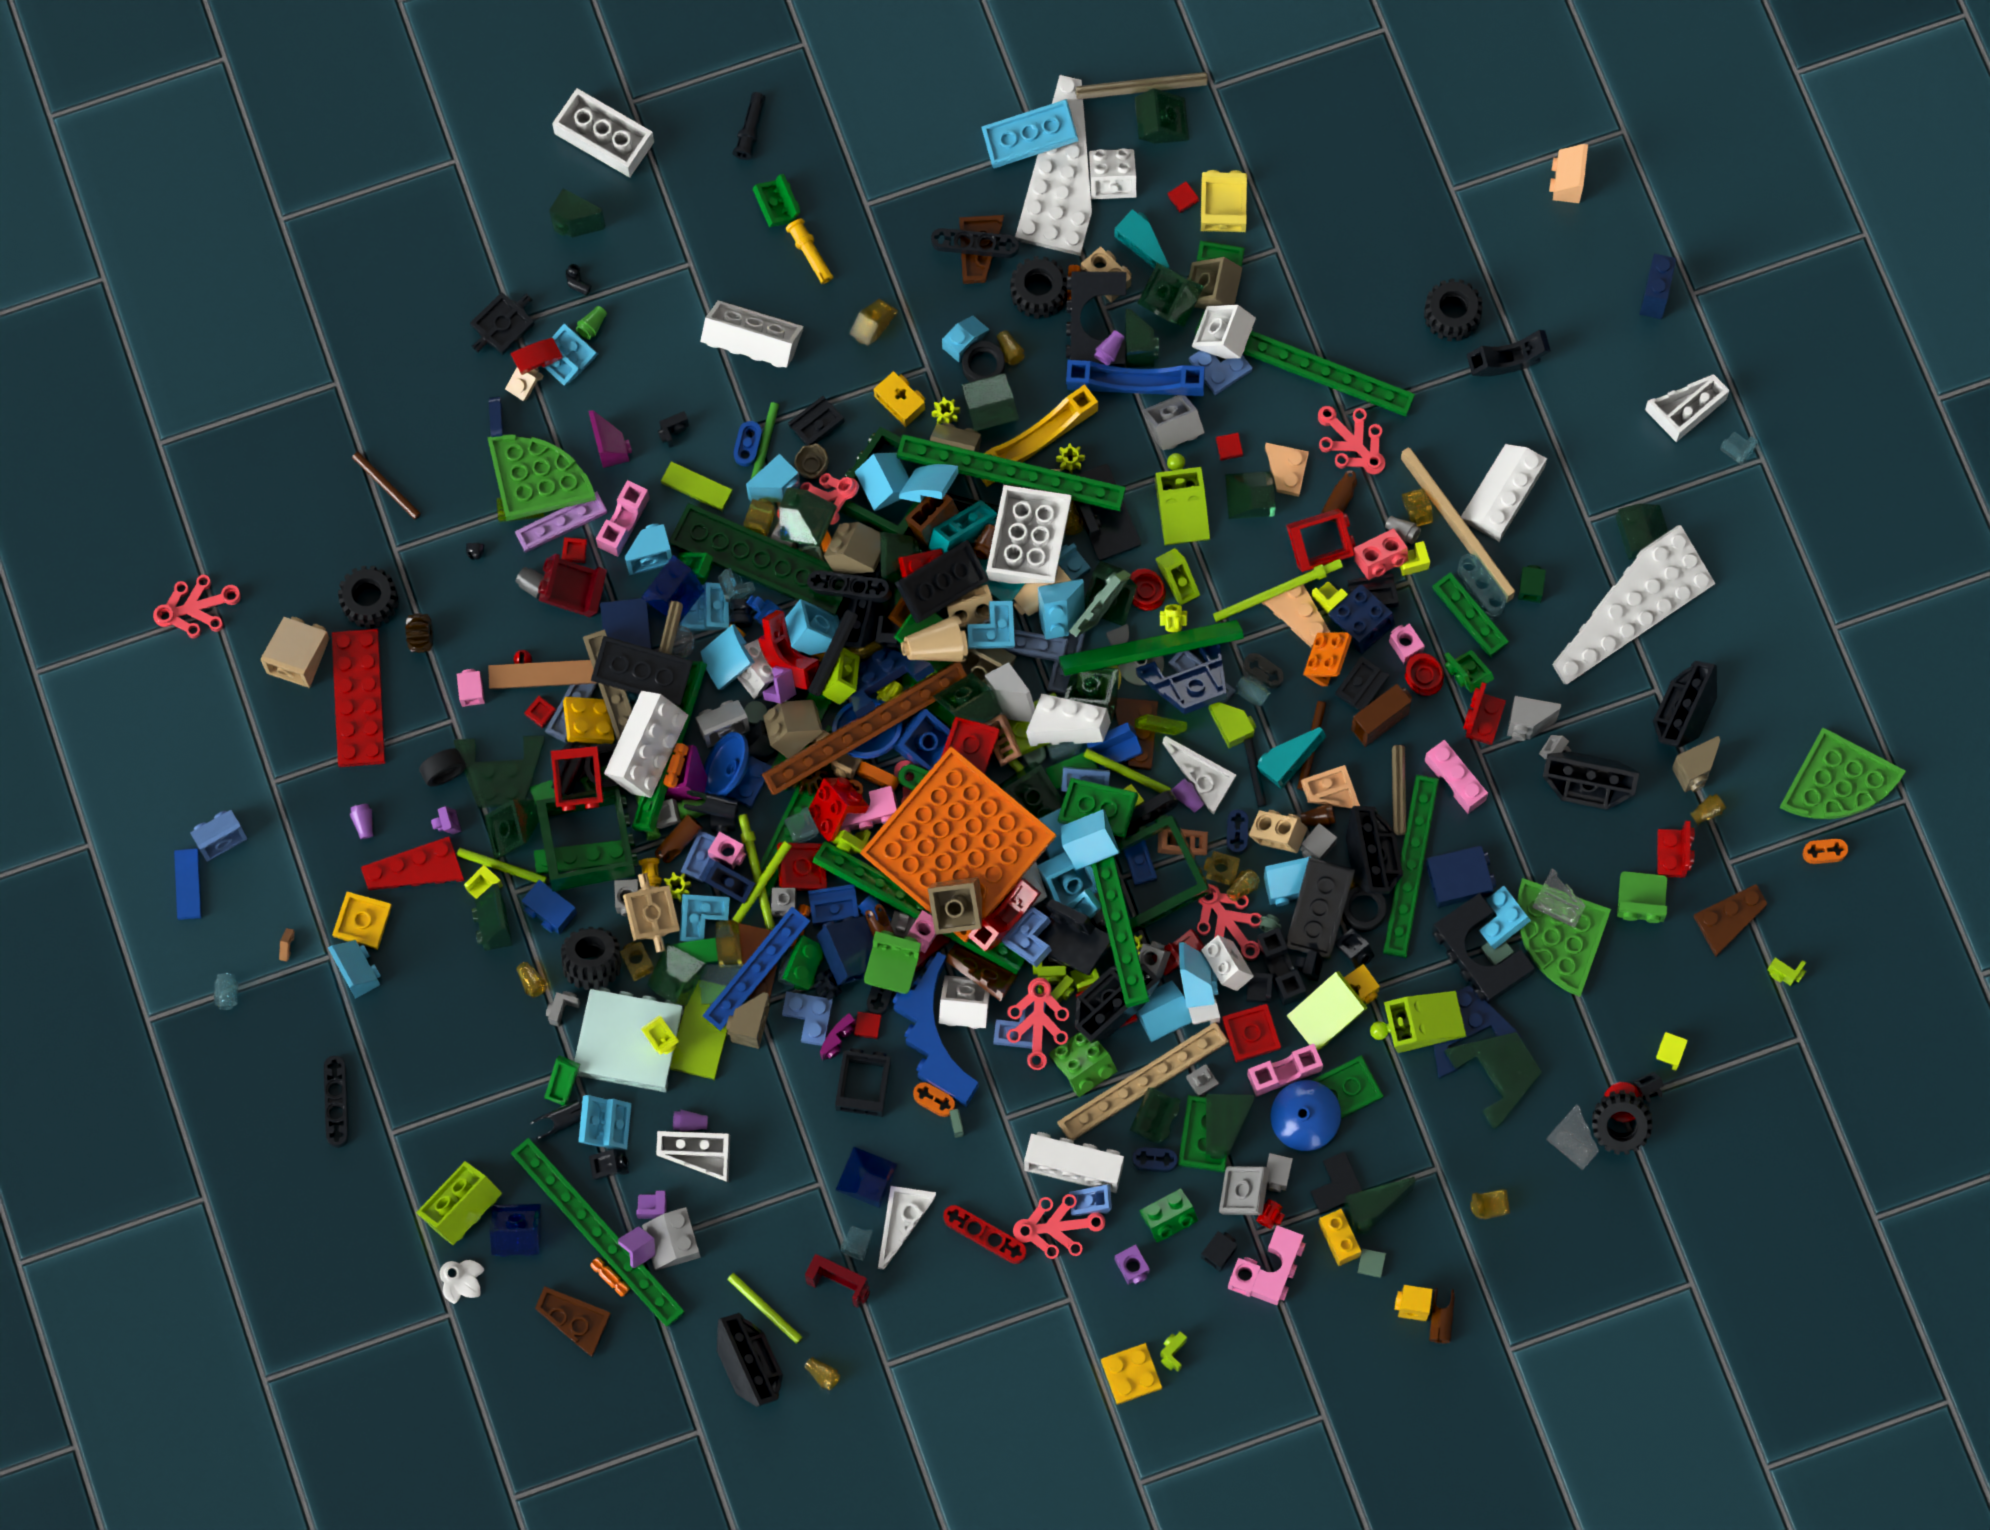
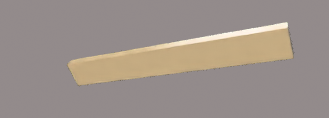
M1408 447L1403 450L1401 460L1505 602L1511 601L1515 594L1514 588L1411 448Z
M1214 1022L1065 1116L1057 1124L1067 1139L1074 1141L1226 1045L1229 1041L1218 1024Z

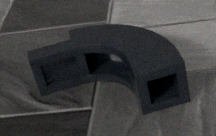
M1538 330L1526 338L1509 345L1498 347L1481 346L1468 353L1467 359L1472 376H1497L1519 371L1537 364L1541 361L1540 357L1551 352L1546 331Z

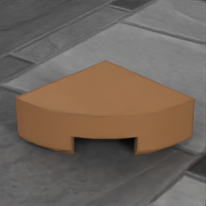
M286 928L280 940L279 960L281 961L289 960L291 955L290 943L294 941L295 935L294 929Z

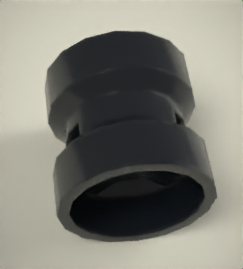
M748 599L731 600L730 609L732 610V615L730 616V624L744 628L752 626L753 618L751 611L753 608L746 603Z

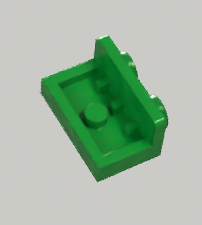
M784 174L778 175L775 181L755 184L752 188L769 227L790 224L799 215V203L795 200L790 183L786 180Z
M1472 650L1456 659L1449 652L1444 654L1447 661L1444 665L1451 676L1454 675L1460 687L1465 686L1470 693L1475 691V688H1480L1482 682L1489 683L1494 680L1492 672Z
M799 935L782 979L794 984V988L797 990H809L815 981L818 965L823 960V951L820 944L804 935Z
M1181 1188L1139 1210L1157 1243L1198 1221L1192 1204Z

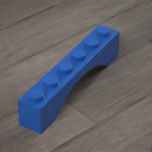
M1068 360L1066 384L1067 390L1075 391L1085 384L1090 391L1204 396L1205 366L1180 365L1160 369H1133L1108 366L1092 361Z

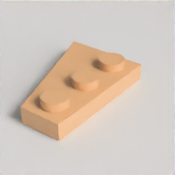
M1304 584L1262 602L1263 605L1270 608L1274 615L1282 619L1311 648L1317 633H1331Z

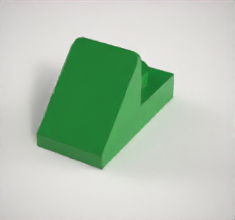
M679 552L671 573L704 585L711 571V562L714 557L708 553Z

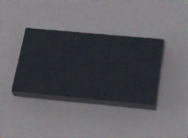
M965 540L896 581L895 584L916 623H920L989 581L971 544L968 540Z
M603 636L591 681L639 695L641 691L661 694L673 704L681 706L693 661Z
M1308 858L1285 942L1289 949L1305 953L1314 951L1321 957L1331 958L1354 875V868Z

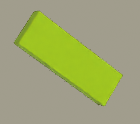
M672 461L661 479L662 484L722 512L733 493L732 489Z

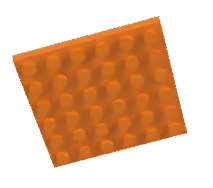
M950 746L863 848L860 854L931 914L928 888L932 883L979 877L982 894V918L995 910L1057 835ZM972 930L953 933L967 943L970 939L968 935Z

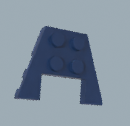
M1220 644L1199 648L1206 663L1168 677L1163 676L1155 661L1136 668L1137 677L1183 714L1227 699Z
M886 647L876 651L871 657L860 662L857 690L851 695L853 710L857 718L863 717L876 708L873 701L869 698L870 695L907 672L918 682L935 671L932 664L924 660H909L902 653Z
M1470 985L1456 991L1467 1037L1433 1045L1439 1079L1459 1069L1448 1048L1490 1027L1502 1049L1522 1039L1521 1035L1485 1000L1481 1001Z

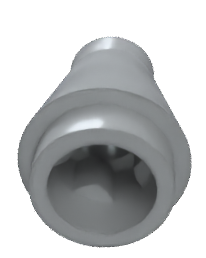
M1390 516L1385 524V528L1388 530L1394 528L1405 544H1414L1421 531V528L1417 527L1416 523Z

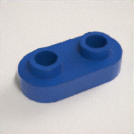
M754 421L744 422L738 431L733 454L736 463L740 466L747 467L752 465L757 457L762 431L760 425ZM749 432H753L755 434L751 438L746 436ZM744 453L749 454V457L746 459L742 458L741 456Z

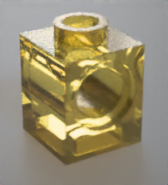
M752 499L744 521V527L767 536L775 515L774 505L765 499Z
M1213 851L1212 857H1207L1203 870L1207 871L1206 879L1233 886L1240 865V858ZM1217 864H1224L1227 866V870L1218 872L1215 866Z
M641 941L638 943L631 942L623 947L624 950L620 951L633 981L655 972L654 966ZM634 955L643 957L642 961L638 964L631 963L630 959Z

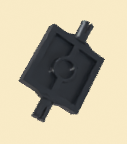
M501 292L470 322L471 327L481 337L471 347L479 353L488 344L504 355L535 325L534 321L524 311V308L533 299L526 293L516 302Z

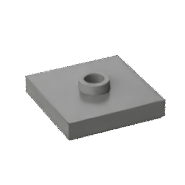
M1226 1166L1219 1213L1223 1215H1262L1269 1168Z

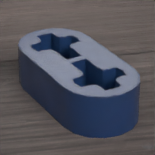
M489 397L491 437L503 436L501 397Z
M1239 809L1233 810L1228 815L1226 846L1228 851L1234 855L1244 853L1248 844V815ZM1236 816H1240V819L1244 821L1240 823V830L1235 829L1236 824L1231 821L1235 820ZM1235 835H1240L1239 841L1243 843L1238 849L1235 848L1234 844H1230V842L1235 841Z
M1148 1147L1138 1148L1133 1153L1132 1158L1133 1164L1138 1170L1170 1172L1175 1169L1178 1161L1176 1153L1170 1149ZM1141 1153H1145L1146 1158H1153L1154 1161L1147 1160L1142 1165L1140 1160H1136V1158L1140 1157ZM1165 1155H1169V1158L1174 1160V1162H1170L1169 1166H1164L1163 1161H1156V1159H1164Z

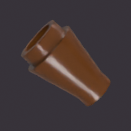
M986 524L984 530L972 544V548L979 559L986 560L989 558L995 530L994 525Z
M1323 804L1307 812L1300 813L1301 821L1305 826H1317L1319 823L1322 826H1330V824L1336 823L1332 805L1327 806Z

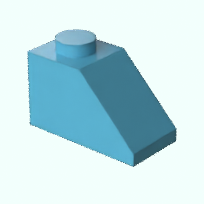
M971 316L957 323L942 339V348L960 363L967 348L976 342H980L990 329L977 318Z

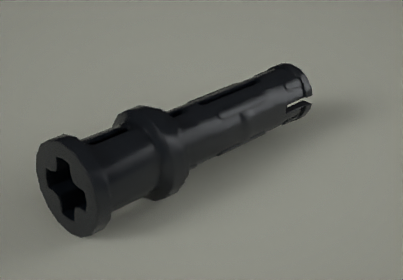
M753 92L751 95L743 128L737 134L739 138L738 143L732 152L735 157L742 160H750L752 158L751 150L753 143L757 141L756 128L766 98L765 95L758 92Z

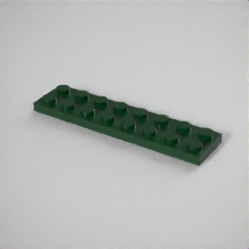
M690 503L687 504L669 540V545L684 552L708 553L714 557L711 564L799 601L802 599L834 616L837 615L845 598L817 594L808 586L807 579L812 572L819 570L833 572L827 562ZM820 578V581H818V582L816 581V582H815V585L817 586L818 583H825V582ZM837 581L835 583L834 589H842L844 587L845 581Z

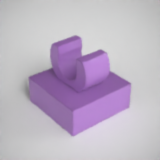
M447 806L437 809L439 817L431 820L434 830L438 828V831H445L451 834L461 832L455 809Z

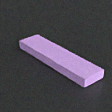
M594 492L595 501L562 508L515 531L525 553L607 514V509L598 492Z

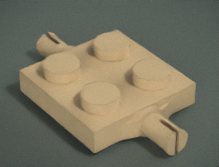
M648 873L639 874L638 878L641 889L623 895L633 941L653 939L656 953L663 952L666 949L662 937L680 931L669 885L662 887L650 886Z

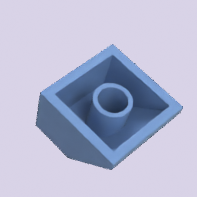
M232 810L218 813L212 821L200 823L194 827V831L190 832L207 862L247 840Z

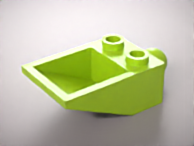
M1173 453L1167 459V466L1172 471L1158 472L1155 474L1154 479L1164 546L1210 540L1201 467L1183 469L1185 466L1184 457L1179 453ZM1192 483L1194 485L1186 488V484ZM1165 486L1171 487V489L1163 490Z
M1456 991L1407 996L1384 1002L1389 1024L1377 1021L1370 1028V1034L1376 1040H1383L1388 1036V1033H1391L1397 1053L1467 1037ZM1405 1014L1406 1017L1404 1020L1401 1017L1397 1019L1398 1015ZM1405 1036H1410V1037H1411V1038H1409V1039L1403 1040V1038H1404Z

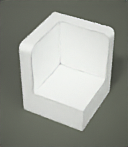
M1216 999L1214 1005L1188 1008L1193 1024L1210 1021V1025L1214 1022L1220 1023Z

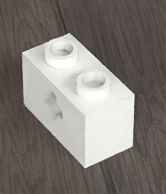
M1217 935L1201 949L1221 985L1238 991L1254 977L1233 941Z

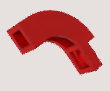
M776 610L762 619L764 635L758 638L762 653L772 668L779 666L792 669L795 687L807 690L819 667V660L806 657L791 647L784 611Z
M1020 879L1004 902L991 915L982 918V928L972 930L968 937L984 951L995 948L1002 942L1001 939L1030 909L1041 892L1026 879Z

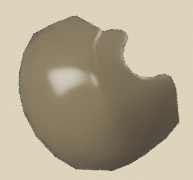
M814 443V445L803 446L795 456L794 465L797 472L804 478L816 479L827 471L829 458L826 450L819 444Z

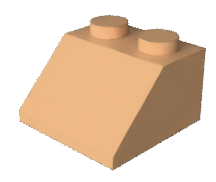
M1588 144L1559 150L1558 157H1553L1552 171H1556L1555 179L1551 178L1549 192H1553L1552 200L1580 203L1584 186Z

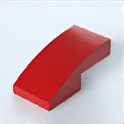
M553 338L530 344L510 353L521 375L539 366L544 368L563 358Z
M1190 929L1173 943L1165 946L1164 950L1171 952L1163 973L1165 976L1180 967L1179 943L1184 942L1199 952H1202L1201 949L1205 947L1193 929ZM1155 954L1152 958L1157 962V955Z

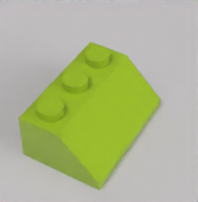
M464 1161L416 1213L441 1237L454 1245L463 1238L465 1232L473 1224L480 1220L483 1213L496 1203L502 1192L484 1174Z

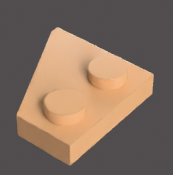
M1266 443L1265 451L1270 463L1269 466L1274 478L1276 491L1299 497L1309 452Z
M1345 765L1301 780L1308 803L1326 804L1349 809L1353 806H1360Z

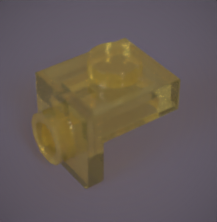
M1424 488L1402 494V501L1409 514L1410 522L1416 523L1417 526L1433 522L1431 503Z
M1502 1189L1484 1194L1473 1193L1471 1201L1473 1214L1481 1219L1510 1214L1507 1190Z

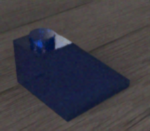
M853 1147L836 1191L880 1208L898 1164Z

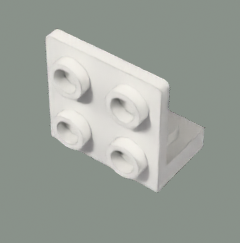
M1099 149L1089 151L1091 199L1136 197V169L1133 149Z
M758 639L744 645L755 663L737 677L753 699L760 697L769 683L773 682L772 667L766 661Z

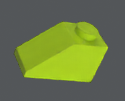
M1176 548L1155 558L1162 577L1180 606L1200 596L1187 561Z
M843 647L821 695L839 705L857 690L860 656Z
M1220 702L1208 706L1229 749L1244 742L1245 739L1254 737L1255 722L1251 716L1247 717L1244 710Z

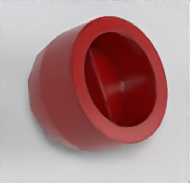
M519 650L515 653L513 658L514 664H520V656L524 654V663H532V656L528 651Z

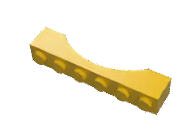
M1084 384L1068 395L1056 408L1031 428L1017 437L989 449L984 454L1023 463L1098 411V401ZM980 478L986 487L994 483V481Z

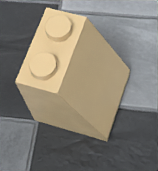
M284 617L261 657L266 673L310 688L330 639L327 631H325L326 629L317 624L312 626L304 624V621L297 617H291V619Z

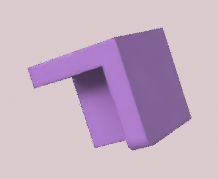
M775 666L772 668L774 685L763 691V697L766 701L782 704L796 695L792 669Z
M656 1191V1195L638 1196V1210H636L638 1219H654L667 1212V1195L665 1191Z
M639 1226L618 1239V1244L630 1253V1266L633 1268L638 1267L655 1256L654 1237Z

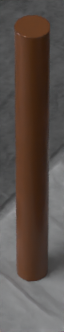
M359 452L352 456V459L414 520L421 515Z
M1317 701L1311 731L1318 727L1321 728L1326 703L1323 701ZM1315 751L1302 765L1297 786L1298 790L1304 791L1301 780L1310 776Z

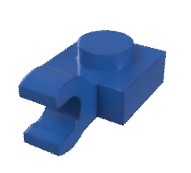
M751 595L746 602L757 611L753 618L762 626V619L776 610L782 611L771 600L766 599L764 602L759 596L755 598Z

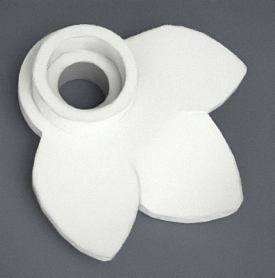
M465 1260L461 1263L449 1261L443 1264L440 1269V1278L444 1282L443 1294L445 1298L455 1304L461 1295L469 1298L479 1297L480 1285L476 1277L483 1273L484 1268L472 1260ZM449 1269H454L456 1271V1276L454 1278L449 1277Z

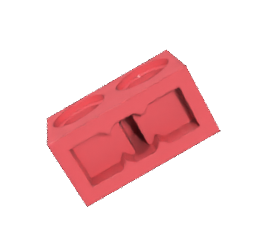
M1393 528L1354 547V559L1366 578L1370 580L1407 562L1408 547Z

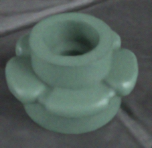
M1267 914L1260 918L1259 928L1264 932L1278 927L1279 929L1282 928L1281 924H1279L1280 920L1274 915Z

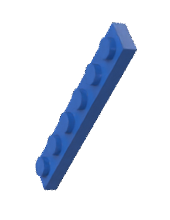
M791 907L702 1016L722 1031L727 1024L729 1015L733 1016L735 1009L744 1004L808 926L810 920L794 907Z

